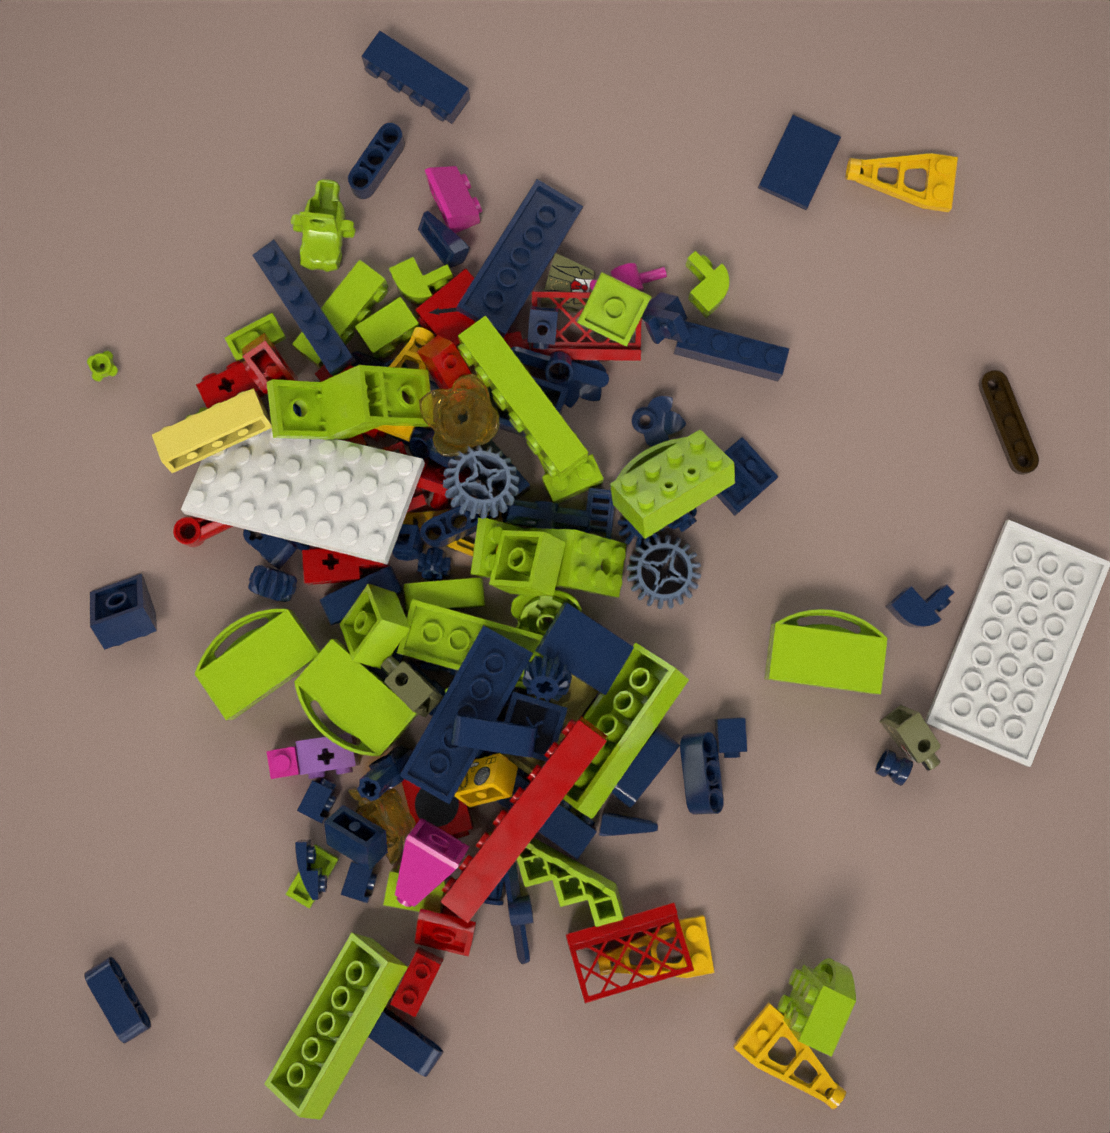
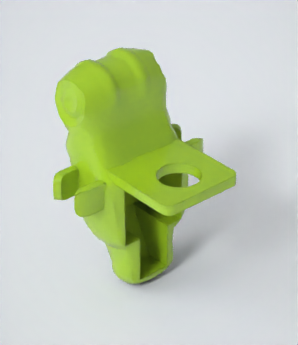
M322 179L317 182L315 194L308 200L304 212L301 211L299 214H294L291 218L293 230L302 232L300 265L309 270L317 269L325 272L338 270L342 258L343 237L353 238L355 235L353 221L345 220V209L339 198L340 185L338 182L329 179Z

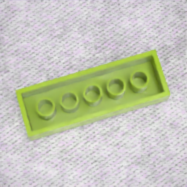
M486 315L458 335L460 341L458 349L463 360L469 367L472 364L476 367L474 370L480 383L485 389L490 386L493 390L491 391L494 396L493 399L502 411L504 409L508 410V415L511 418L509 421L518 433L523 431L526 434L525 438L528 447L535 455L541 454L544 458L542 459L544 462L543 466L552 478L557 476L561 481L587 462L588 451Z
M636 642L633 645L634 649L607 694L603 695L600 693L583 717L606 734L608 739L563 799L592 819L689 681L675 667Z
M355 933L350 934L264 1083L298 1117L321 1120L408 966L374 939Z

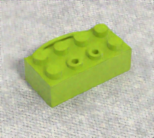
M701 430L688 437L662 442L637 455L623 468L616 480L610 483L613 505L646 539L735 484L734 462Z
M289 609L263 610L240 618L225 628L204 652L196 668L195 676L225 720H234L304 671L321 650L294 611ZM261 618L268 619L267 624L245 633L234 641L220 657H216L215 653L218 648L236 630Z
M826 609L798 612L771 624L764 679L867 694H881L888 638L865 620L845 612ZM808 616H829L857 625L860 628V632L856 634L848 629L830 624L800 626L797 621L799 618Z
M331 639L294 681L302 708L314 726L333 743L354 753L377 757L384 755L419 715L413 712L372 669L365 664L352 661L349 650L337 639ZM316 700L328 718L339 728L358 737L361 740L360 745L349 743L329 730L316 715L311 706L312 701Z
M827 958L821 961L814 969L803 965L801 971L796 968L793 970L789 979V984L793 986L790 996L782 995L777 1010L782 1012L784 1022L799 1042L832 1057L856 1003V991L850 968L831 958Z

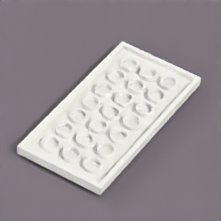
M271 428L203 459L181 511L186 515L388 564L425 463L422 458L338 439L273 438Z
M1006 520L925 719L926 724L1024 766L1031 767L1109 570L1110 562L1021 524Z

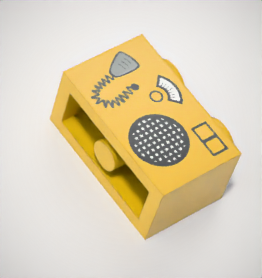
M500 753L475 759L454 797L469 807L512 797L518 766Z

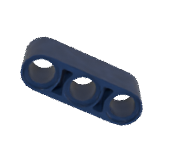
M386 123L382 125L348 175V182L353 194L357 198L367 199L374 194L404 150V137L401 128L397 124ZM390 136L398 137L394 143L385 142ZM376 157L383 159L378 165L370 164ZM358 180H368V183L363 187L355 186Z
M458 506L427 520L421 527V537L429 546L441 548L476 532L478 518H481L480 515L476 513L475 517L471 519L470 511L467 510L461 515L459 513L461 506ZM499 511L497 517L493 518L491 517V515H489L486 518L497 521V519L499 518ZM460 516L467 518V523L464 527H454L456 518ZM433 528H441V536L436 540H430L429 532Z
M392 566L383 568L321 598L319 601L330 625L338 624L344 619L367 584L395 592L397 595L402 593L403 589Z
M455 715L450 744L522 757H533L538 728Z
M658 727L651 734L611 793L631 808L674 755L680 744Z
M711 732L685 734L680 740V753L687 808L693 815L719 814L724 806L716 738Z
M113 957L105 959L84 973L88 987L122 1043L131 1041L151 1028V1021L120 965Z
M386 1007L368 1036L372 1041L424 1077L429 1075L444 1053L442 1048Z

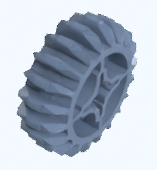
M480 444L476 446L475 452L469 446L465 448V454L458 451L455 455L456 460L450 459L448 462L449 468L444 471V476L447 479L443 480V488L448 489L445 492L446 498H453L451 501L452 507L461 506L459 511L461 515L466 510L470 511L471 519L475 517L476 513L480 514L481 519L486 518L487 513L493 518L497 517L498 511L504 514L507 511V505H513L515 501L513 496H517L519 491L518 487H516L519 484V477L514 476L517 469L516 467H509L511 463L510 457L502 459V450L494 454L492 453L493 449L491 446L487 448V451H482ZM470 468V477L466 478L465 482L460 483V473ZM502 481L503 491L493 498L492 488ZM470 495H475V496H477L479 499L473 498V497L470 496Z
M670 535L665 536L664 543H661L660 537L655 538V545L644 540L646 550L641 546L635 548L640 557L630 555L629 559L635 562L636 565H628L627 570L635 572V575L628 576L627 581L637 582L636 585L631 587V591L635 592L639 588L641 589L642 593L637 597L638 600H642L645 595L650 597L646 604L649 607L653 604L654 600H658L657 609H662L663 601H667L668 608L672 609L674 607L673 599H676L677 603L682 605L684 604L682 594L689 599L693 596L688 587L696 590L699 586L697 583L692 582V579L701 578L700 573L693 572V569L700 568L701 564L699 562L691 563V560L697 554L696 552L690 555L685 553L690 548L688 543L682 549L678 547L681 543L680 538L675 540L674 545L670 544ZM655 551H669L662 562L645 559ZM676 555L681 558L685 565L686 577L674 569L673 563ZM670 560L667 572L671 574V577L668 578L666 575L665 579H662L658 585L660 572L656 568L658 566L662 568ZM641 567L646 568L647 571L653 574L654 584L652 589H649L644 583ZM665 582L683 585L674 593L659 594Z

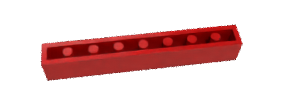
M582 716L577 721L571 719L561 732L565 737L559 745L555 741L544 754L548 759L543 766L540 767L537 764L527 777L530 780L525 789L521 787L517 789L509 800L513 805L508 812L502 809L493 821L496 827L489 835L485 832L475 845L479 848L473 857L468 854L458 867L462 871L456 879L451 876L441 891L445 894L440 902L467 923L607 742L608 736Z

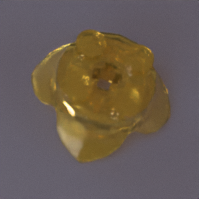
M475 374L461 376L455 380L451 389L432 390L419 400L421 416L425 423L433 428L435 432L433 443L442 456H459L458 451L463 454L467 453L468 446L472 449L475 446L488 443L499 430L498 412L491 405L486 385ZM467 411V421L460 424L461 421L458 420L459 414L464 415Z
M357 788L349 789L351 797L359 801L358 805L360 806L355 812L386 830L388 849L386 856L390 864L393 865L399 859L404 842L411 829L416 825L414 818L406 812L401 804L402 798L394 788L387 790L380 798L373 801L361 797Z

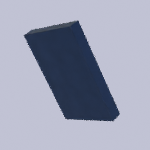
M792 115L758 189L807 210L841 136Z
M564 602L535 651L542 656H545L547 653L549 658L552 659L558 656L559 662H567L568 670L571 671L573 676L601 694L606 695L634 647L570 604Z

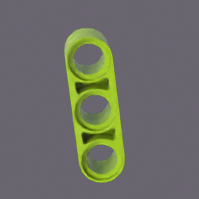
M483 578L418 582L403 585L405 612H409L412 599L446 609L485 606Z

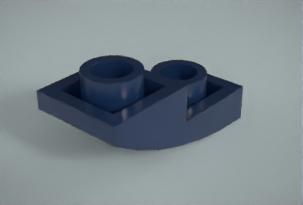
M311 839L298 840L295 842V850L301 879L312 900H319L323 896V892L327 891V875H323V868H311V864H315L316 848L311 846Z

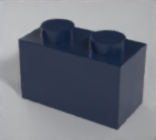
M342 805L324 821L327 845L367 870H370L388 853L386 830L348 807Z

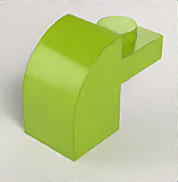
M694 251L687 258L685 266L701 283L690 292L688 300L707 318L724 301L729 288V274L723 263L713 270L712 262L705 255L702 254L700 256Z
M414 257L389 268L401 295L409 302L418 305L423 304L432 296L431 292L439 291L453 279L448 264L426 275H422Z

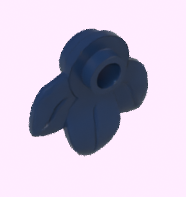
M572 360V362L606 372L605 367L597 360ZM560 363L558 374L565 373L569 367L564 363ZM570 380L567 384L561 385L568 388L565 405L569 408L576 404L579 397L593 402L601 400V388L575 380Z
M655 397L647 407L638 408L632 415L633 428L638 433L644 434L645 441L650 447L669 441L668 435L674 434L686 426L684 419L678 413L671 411L672 397ZM643 415L650 417L648 425L640 423V418Z

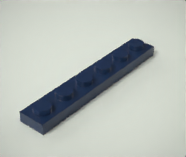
M272 240L254 253L252 256L329 373L334 377L356 362L277 242Z

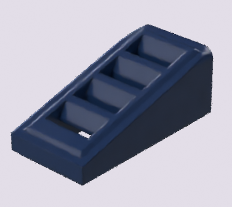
M429 211L424 212L418 231L444 265L448 264L449 269L462 264L467 257L470 247Z
M589 488L586 508L588 524L584 532L606 533L605 538L611 539L614 515L611 490ZM593 498L609 499V504L593 503ZM592 509L606 510L608 515L592 514ZM591 520L607 522V527L590 525Z
M604 812L601 816L598 834L604 837L650 833L658 831V824L656 821Z

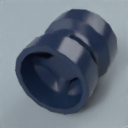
M886 749L879 758L875 773L882 777L889 776L893 783L902 786L911 773L913 761L907 758H899L895 752Z

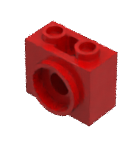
M263 333L242 348V357L245 359L243 365L263 393H268L267 382L272 379L298 381V376L266 333Z

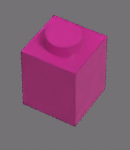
M296 746L266 751L271 779L300 774Z

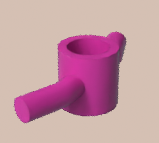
M635 263L618 266L610 272L612 277L642 292L644 291L642 284L667 277L664 267L639 273ZM597 280L590 282L591 290H593Z

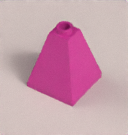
M421 818L405 841L395 890L398 902L406 907H415L457 869L469 846Z

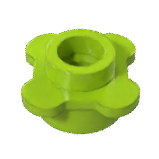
M110 351L95 354L87 359V364L93 372V380L100 382L104 377H114L117 375L118 368L114 366L112 360L114 356ZM101 364H105L103 369L100 368Z

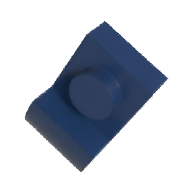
M660 292L648 303L641 318L655 344H659L665 338L683 343L690 337L684 323L688 319L678 296Z
M946 584L940 586L924 600L911 586L905 588L885 607L899 622L908 627L921 628L931 626L942 620L935 610L940 612L951 603L949 597L955 592Z

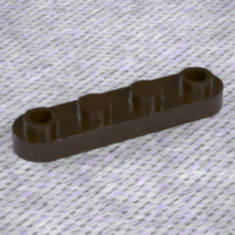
M991 370L979 380L980 393L1011 470L1019 475L1028 474L1034 471L1039 464L1038 453L1007 376L1001 371ZM989 382L995 383V390L989 388ZM1019 457H1023L1025 459V466L1019 464Z

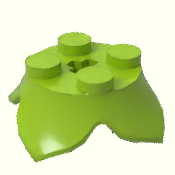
M555 590L553 597L518 595L512 602L511 612L512 616L518 620L516 628L544 636L552 623V620L549 623L544 620L545 617H550L554 620L564 602L582 612V608L575 597L563 591Z

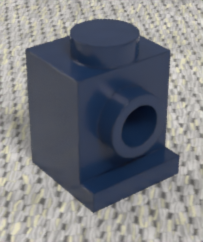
M531 306L527 342H532L533 348L549 349V344L555 345L558 309ZM545 325L548 331L545 334H540L537 331V327Z
M402 524L392 550L394 557L402 561L419 559L420 552L423 553L425 541L421 537L418 525Z
M324 777L321 780H312L297 811L321 824L324 823L329 817L324 812H330L337 797L333 796L337 784Z
M352 861L340 895L368 903L372 898V894L367 893L368 889L373 891L378 874L374 873L376 866L374 865L370 870H367Z

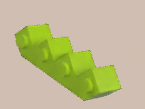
M534 837L516 859L525 887L550 880L553 881L560 907L588 900L596 927L623 920L624 908L615 882Z

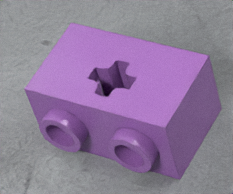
M349 733L337 735L345 741L356 745L355 736ZM327 737L295 741L300 775L308 774L309 779L325 777V771L336 769V775L353 772V766L359 765L358 753L340 747ZM326 748H328L329 753L334 752L335 758L330 759V764H328L327 759L322 760V754L326 753Z

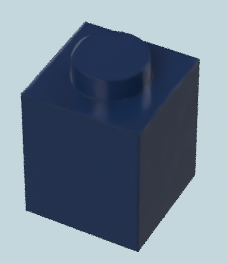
M745 718L714 719L718 753H724V758L741 757L740 752H747Z

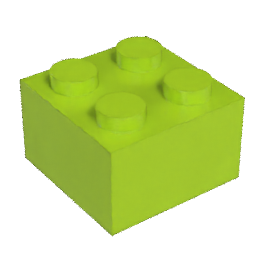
M502 530L489 585L509 594L553 597L566 542L546 532Z
M367 584L340 623L352 661L381 669L382 663L392 656L394 650L401 640L407 636L410 629L397 594L371 584Z

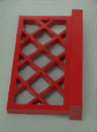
M532 291V306L538 307V297L550 298L557 305L555 309L560 308L570 320L560 330L556 328V338L560 336L564 341H555V345L549 344V349L533 348L532 343L531 351L547 356L553 352L561 351L567 353L572 360L641 361L642 318L635 329V342H629L627 347L618 342H609L610 338H606L603 342L595 341L589 334L592 330L588 329L586 331L576 321L583 308L572 317L562 306L569 298H577L585 306L586 302L582 298H589L591 292ZM555 298L564 299L559 303ZM572 323L584 333L577 341H569L562 334ZM586 336L590 339V341H582V340H583Z
M675 903L623 917V920L598 927L593 926L566 934V940L585 1004L694 971ZM669 923L674 924L676 931L672 944L657 936L661 926ZM656 927H657V929H656V931H655L654 934H652L651 932L647 931V930H649V929H653V928H656ZM643 932L652 937L645 952L630 945L634 934ZM630 935L627 942L620 939ZM677 939L679 940L681 949L674 946ZM615 940L624 945L618 960L603 953L607 942ZM654 940L669 947L663 962L647 954ZM603 943L600 950L592 947ZM588 948L597 953L590 968L579 963L576 951ZM627 948L642 955L636 970L620 962ZM672 949L683 955L687 967L675 970L665 964ZM600 956L615 963L608 979L593 971ZM645 957L660 965L654 977L647 978L638 973ZM618 966L633 973L627 985L620 986L611 981ZM663 967L670 971L664 974H660ZM581 968L588 972L585 979L583 978ZM593 974L606 983L600 993L589 996L585 984L589 976ZM635 976H638V977H640L641 979H643V980H640V981H637V982L632 983L633 980H634V978H635ZM608 984L616 987L614 989L605 991Z

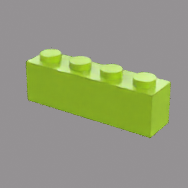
M361 260L356 263L321 307L345 345L353 338L355 326L367 319L371 314L370 309L376 302L380 303L388 293L386 279ZM301 332L293 342V347L314 365L321 368L324 365L304 333Z

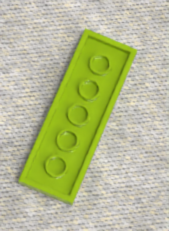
M414 599L411 601L407 615L410 629L407 636L401 640L397 651L401 655L459 670L484 625L532 652L533 655L530 661L534 659L535 655L541 658L544 657L535 651L543 635ZM524 671L515 687L526 689L522 680Z

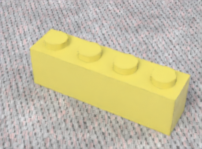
M253 388L243 391L227 401L214 404L205 411L190 415L185 420L172 426H166L161 431L152 434L161 462L171 473H174L271 429L272 425L263 401Z

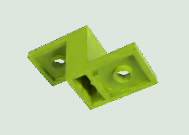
M358 365L323 382L275 379L267 382L273 438L346 440L382 425L429 427L435 424L428 370ZM402 391L408 394L409 403L404 401ZM294 403L301 408L300 417L293 410Z
M478 518L471 574L487 578L491 577L496 547L499 544L502 530L540 531L566 542L555 588L576 589L608 597H620L623 566L626 558V543L578 530L522 528L488 518Z

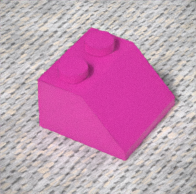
M457 166L425 169L430 192L446 226L456 234L479 224V213L482 212L478 199L476 197L471 198L468 192L471 185L466 174L460 175Z

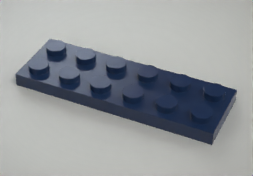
M536 179L460 300L456 310L475 322L486 315L501 337L504 338L581 213L583 206Z
M483 625L402 770L400 777L450 804L480 749L450 744L455 715L496 721L533 653Z

